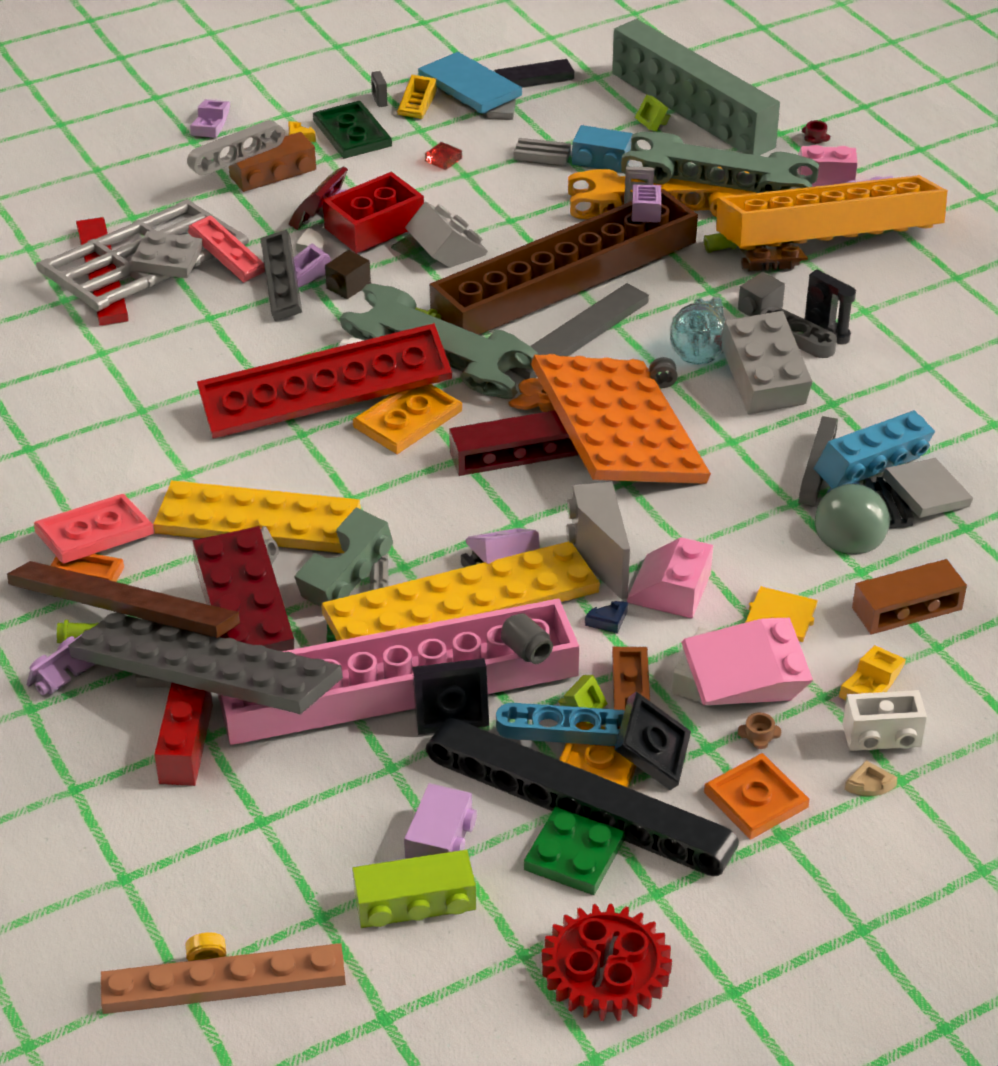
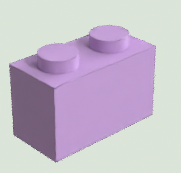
M429 783L404 839L405 859L464 850L465 834L467 831H473L477 818V810L472 809V793Z

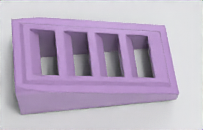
M633 185V222L661 221V185Z
M313 243L294 257L298 287L324 276L325 264L331 261L329 255Z

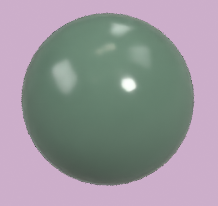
M844 484L832 489L822 498L815 514V528L821 541L828 547L842 553L861 554L870 552L882 544L889 530L890 518L884 500L877 492L860 484Z

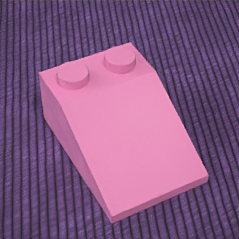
M790 618L758 619L688 637L681 642L703 706L791 701L813 681Z

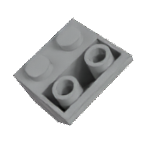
M425 201L405 227L431 257L448 267L483 257L488 252L481 244L483 239L473 230L466 229L469 224L458 215L452 218L451 213L440 204L434 207Z

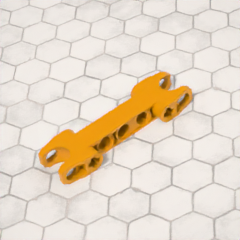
M594 169L576 172L568 176V194L572 196L570 197V215L577 219L587 220L624 205L625 176H619L617 172L610 169ZM672 178L665 184L653 183V185H661V189L666 190L691 210H710L715 217H717L718 197L757 193ZM631 179V182H644L639 179ZM579 180H584L589 186L586 189H576L573 187V184ZM580 202L591 203L590 208L585 211L576 209V205Z

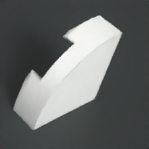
M307 228L296 242V251L301 252L312 243L324 251L323 237L318 232Z

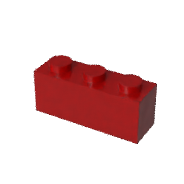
M171 682L154 753L159 784L196 786L213 707L211 692Z

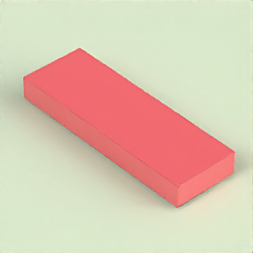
M211 215L189 225L188 233L192 237L202 238L203 247L243 283L265 272L264 262Z

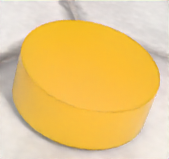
M199 933L190 937L185 943L188 961L226 956L225 938L218 933Z

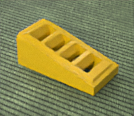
M411 74L397 110V115L423 119L437 92L436 78Z

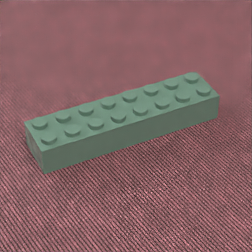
M638 19L614 28L612 74L643 93L655 97L666 107L742 153L760 156L776 148L780 101Z

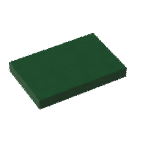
M360 100L313 113V121L343 159L392 146L390 135Z

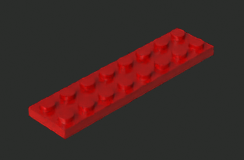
M435 323L197 381V386L211 435L214 439L452 379V370Z

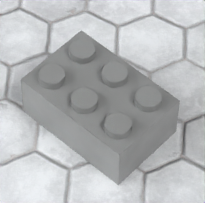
M778 311L725 320L720 344L747 413L752 414L806 404L813 381L784 312Z

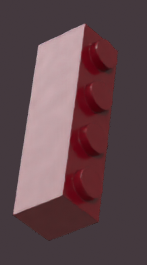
M555 410L449 428L450 454L459 476L579 455Z

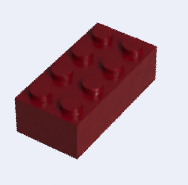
M260 526L192 540L194 564L205 603L239 612L240 624L220 637L232 638L238 642L251 645H262L265 648L277 651L293 650L294 636Z

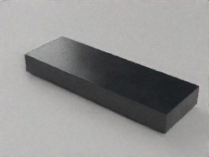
M568 59L494 70L497 74L521 87L573 80L575 73Z

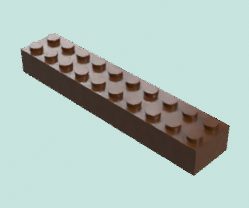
M661 189L660 222H633L632 201L430 283V309H435L441 315V320L480 335L696 243L698 214L666 190Z

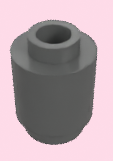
M520 613L510 616L503 623L501 640L525 662L539 664L548 658L553 649L550 636L530 617Z

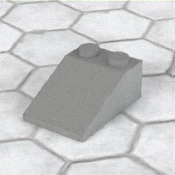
M613 482L573 485L572 499H567L568 518L572 519V524L566 525L567 540L569 543H574L580 555L599 579L620 599H627L630 546Z

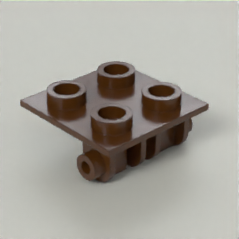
M793 241L782 242L781 246L777 247L764 244L756 245V248L751 250L740 249L745 257L741 258L742 269H747L748 272L762 271V263L764 270L767 271L769 270V263H772L773 270H777V267L779 270L794 269V266H799L800 261L808 260L805 253Z

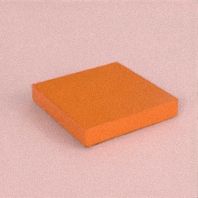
M763 753L704 784V793L750 840L809 808L810 799Z

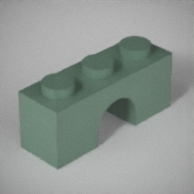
M356 507L336 529L342 551L345 553L336 558H325L314 553L295 574L294 577L301 597L322 607L323 602L349 596L356 585L368 576L373 564L386 555L393 545L387 521Z

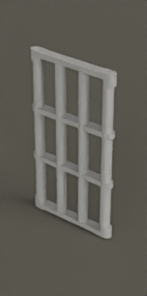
M189 199L176 203L175 206L142 220H136L132 224L97 239H91L74 249L37 262L36 267L40 273L65 288L95 311H99L118 300L145 288H151L156 283L172 277L131 271V262L124 258L135 254L143 238L113 251L107 247L138 233L145 236L147 231H157L152 227L184 213H189L192 217L160 231L166 234L179 235L188 231L189 225L211 215L243 245H247L249 240L242 232L237 231ZM207 249L202 250L193 268L200 266L201 263L214 258V256ZM93 252L100 255L62 273L56 269ZM110 264H114L117 269L80 285L73 281ZM127 276L135 279L98 297L91 293Z

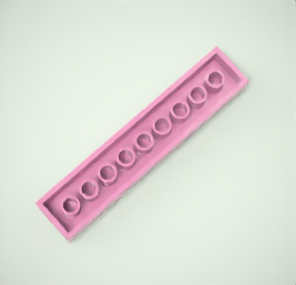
M553 599L282 651L292 652L295 655L307 658L322 659L325 662L341 665L343 678L302 714L218 694L229 744L235 745L415 709L412 667L484 658L487 668L488 694L579 676V644L560 599ZM524 613L549 634L550 640L553 643V649L546 660L539 664L525 662L501 640L503 623L510 616Z

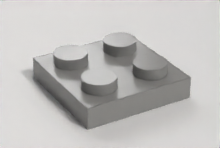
M147 231L131 259V271L188 278L203 249L202 238H195L190 235L166 234L162 231Z

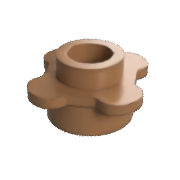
M757 712L747 717L746 725L738 727V735L741 738H747L755 748L765 749L768 747V742L781 736V728L775 725V721L770 715Z

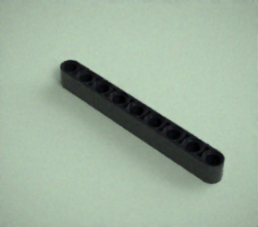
M447 718L426 744L427 755L440 766L547 810L553 811L557 807L625 831V842L709 876L721 875L739 846V839L736 834L725 826L458 719Z

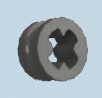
M660 357L652 361L649 366L650 378L655 379L659 388L670 387L677 381L676 364L672 359Z

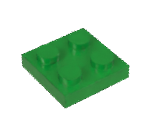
M555 807L524 859V870L595 895L624 842L625 831Z

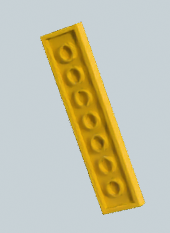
M568 541L496 559L489 564L484 562L323 602L322 615L336 640L340 641L553 599H560L561 602L599 593L600 582L573 543Z

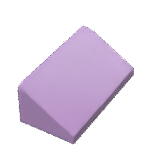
M514 528L468 536L466 538V544L487 564L496 559L540 549L539 531L533 529Z

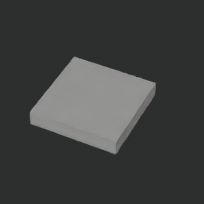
M936 458L885 468L882 476L919 518L970 507L973 497Z

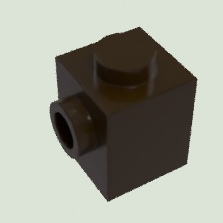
M347 250L325 264L326 289L345 299H349L357 294L366 284H371L370 260Z

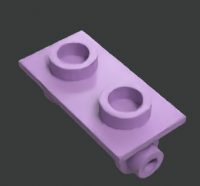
M73 636L67 638L59 645L55 653L49 657L42 655L36 659L29 668L30 672L26 685L29 687L37 682L35 687L41 695L46 693L51 695L71 681V677L65 671L66 668L77 677L94 666L95 663L71 658L68 645L80 636L77 638Z

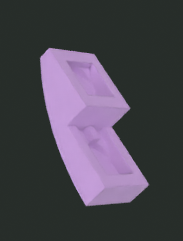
M205 99L198 106V118L190 125L191 135L216 138L225 124L230 109V102Z

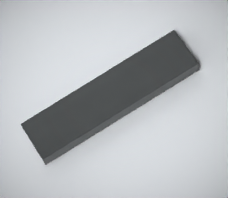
M283 230L260 238L271 314L274 320L278 321L302 313L291 238L288 231Z

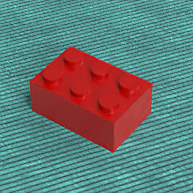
M391 171L324 199V228L357 254L408 232L405 227L424 204V196Z

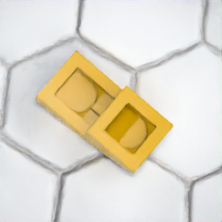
M874 645L860 658L857 671L841 685L838 697L846 700L847 694L887 692L904 667L906 659Z

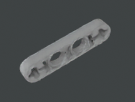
M272 120L264 121L193 149L188 155L187 164L198 175H207L279 146L285 136L284 129ZM252 137L251 145L243 149L244 142ZM229 146L228 154L220 158L223 148Z

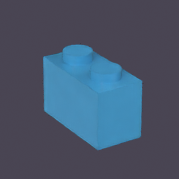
M581 125L572 141V165L610 169L623 173L621 171L622 156L631 149L633 133Z

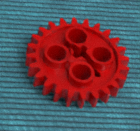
M610 903L606 912H601L596 904L592 905V913L586 914L583 909L577 908V919L565 914L563 916V926L553 924L552 936L545 937V948L542 949V976L547 978V989L556 990L557 1002L569 998L568 1010L570 1012L579 1006L584 1007V1018H587L592 1011H598L600 1021H604L607 1012H613L617 1021H620L622 1011L626 1009L635 1017L637 1016L638 1004L649 1010L652 997L661 999L663 987H668L672 959H670L671 946L665 945V933H656L655 921L644 925V913L642 912L633 918L630 917L629 907L627 906L620 913H615L614 906ZM614 936H618L613 945V955L608 957L611 941ZM605 966L602 982L599 987H595L600 978V968Z

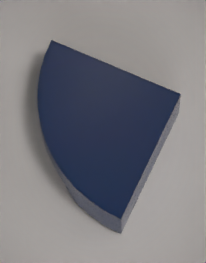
M612 601L611 605L598 609L597 607L592 608L585 617V626L618 634L628 612V602Z

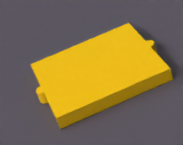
M760 586L754 602L749 603L750 612L746 622L768 618H790L798 641L804 642L809 626L814 625L813 615L818 600Z

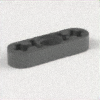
M768 307L761 312V314L783 311L791 331L804 332H792L799 349L818 358H828L835 354L837 337L831 331L779 307Z

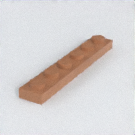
M337 943L101 971L103 1014L346 985L342 944Z

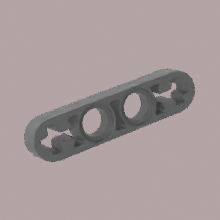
M826 416L821 418L802 479L799 504L814 507L816 505L823 478L813 468L828 441L836 437L837 418Z

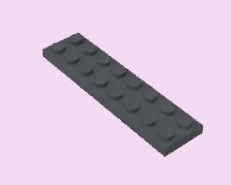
M121 613L107 615L104 620L90 630L83 632L78 639L68 645L71 658L297 714H302L343 678L341 665L325 662L322 659L307 658L295 655L292 652L265 648L262 645L238 642L232 638H215L126 616Z

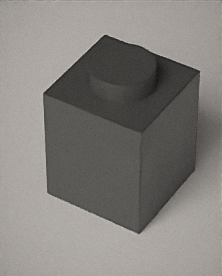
M761 272L740 286L738 310L748 316L760 315L768 307L783 308L785 283L765 272Z

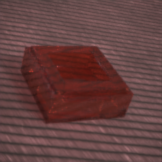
M440 142L425 153L426 162L444 170H447L462 159L461 149L444 142Z

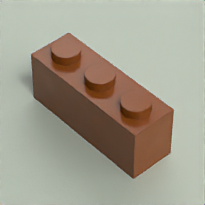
M302 132L284 136L279 146L230 165L229 175L237 186L245 192L316 170L315 146Z
M948 559L855 583L852 609L870 635L962 610L967 584Z

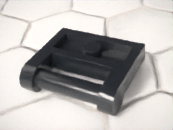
M816 269L809 274L804 319L834 333L837 337V344L849 343L851 331L849 330L851 305L856 298V289ZM838 300H839V301H840V305H839L838 321L836 322L837 307H838Z

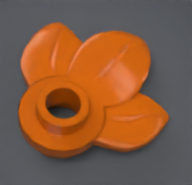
M529 378L521 381L518 384L521 394L508 402L509 406L517 409L528 410L539 406L543 412L555 410L538 378Z

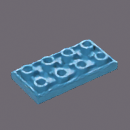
M460 52L453 53L418 68V76L436 78L439 89L457 98L461 103L476 109L478 113L485 114L495 107L522 96L521 86Z

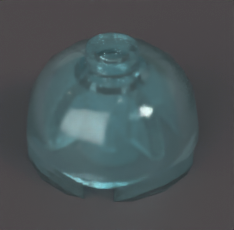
M700 302L689 304L680 309L673 317L669 330L670 342L674 352L680 355L681 359L685 362L697 365L710 363L721 352L723 354L722 333L726 319L722 312L710 304Z

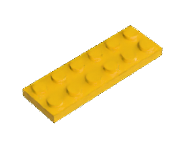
M171 480L153 526L155 534L205 538L260 526V529H262L263 526H266L278 547L345 553L342 551L336 529L356 507L359 509L361 507L360 499Z

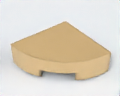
M866 760L846 781L845 790L860 796H878L894 789L897 786L898 777Z

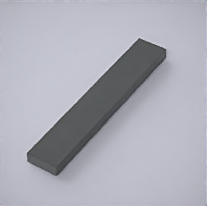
M626 283L530 347L538 352V355L555 354L558 356H569L649 302V294ZM518 367L509 369L524 379L537 377L533 369Z

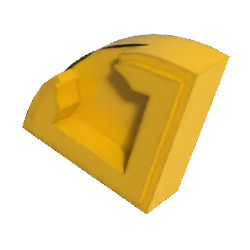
M288 122L289 135L302 132L310 142H316L313 128L303 127L301 122Z

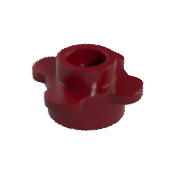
M818 120L808 122L802 128V133L805 134L804 140L813 144L829 141L831 136L827 134V124Z

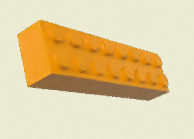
M920 175L718 197L716 231L724 235L727 240L734 242L740 249L751 250L755 249L756 245L764 244L777 247L781 246L782 242L793 241V243L802 244L806 243L808 239L815 238L826 241L832 240L833 236L857 237L858 233L866 232L869 234H882L884 230L891 229L894 231H907L909 227L928 229L932 228L933 224L945 223L948 190Z

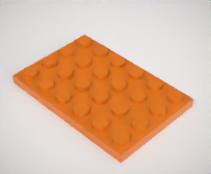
M534 354L531 366L592 480L707 484L711 475L709 469L655 379L650 378L649 369L644 361L638 359L618 360L609 357L586 358L584 356L568 357L555 354Z

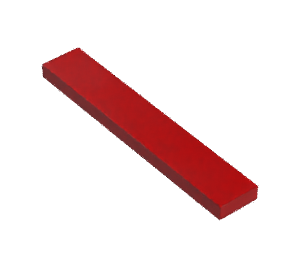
M104 217L76 221L81 245L91 239H97L108 234ZM93 252L84 256V261L86 263L100 255ZM110 264L89 273L88 278L89 280L117 268L114 264ZM120 280L93 291L92 294L98 297L121 287ZM124 298L102 310L96 311L99 326L129 321Z

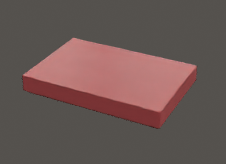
M119 494L34 522L35 533L63 564L154 534L153 524L125 494Z

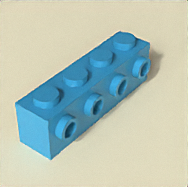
M913 410L828 441L813 469L832 489L844 484H853L885 471V468L902 465L920 458L929 449V441L934 435L935 430L921 415Z

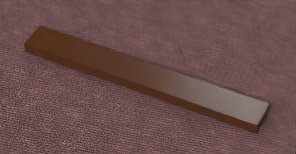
M29 561L7 573L8 584L11 586L215 638L220 637L240 624L239 612L33 561Z

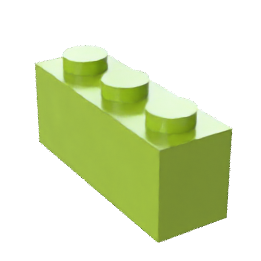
M467 849L352 867L354 894L361 928L382 927L391 923L410 920L420 921L429 917L448 914L457 915L476 910V883Z

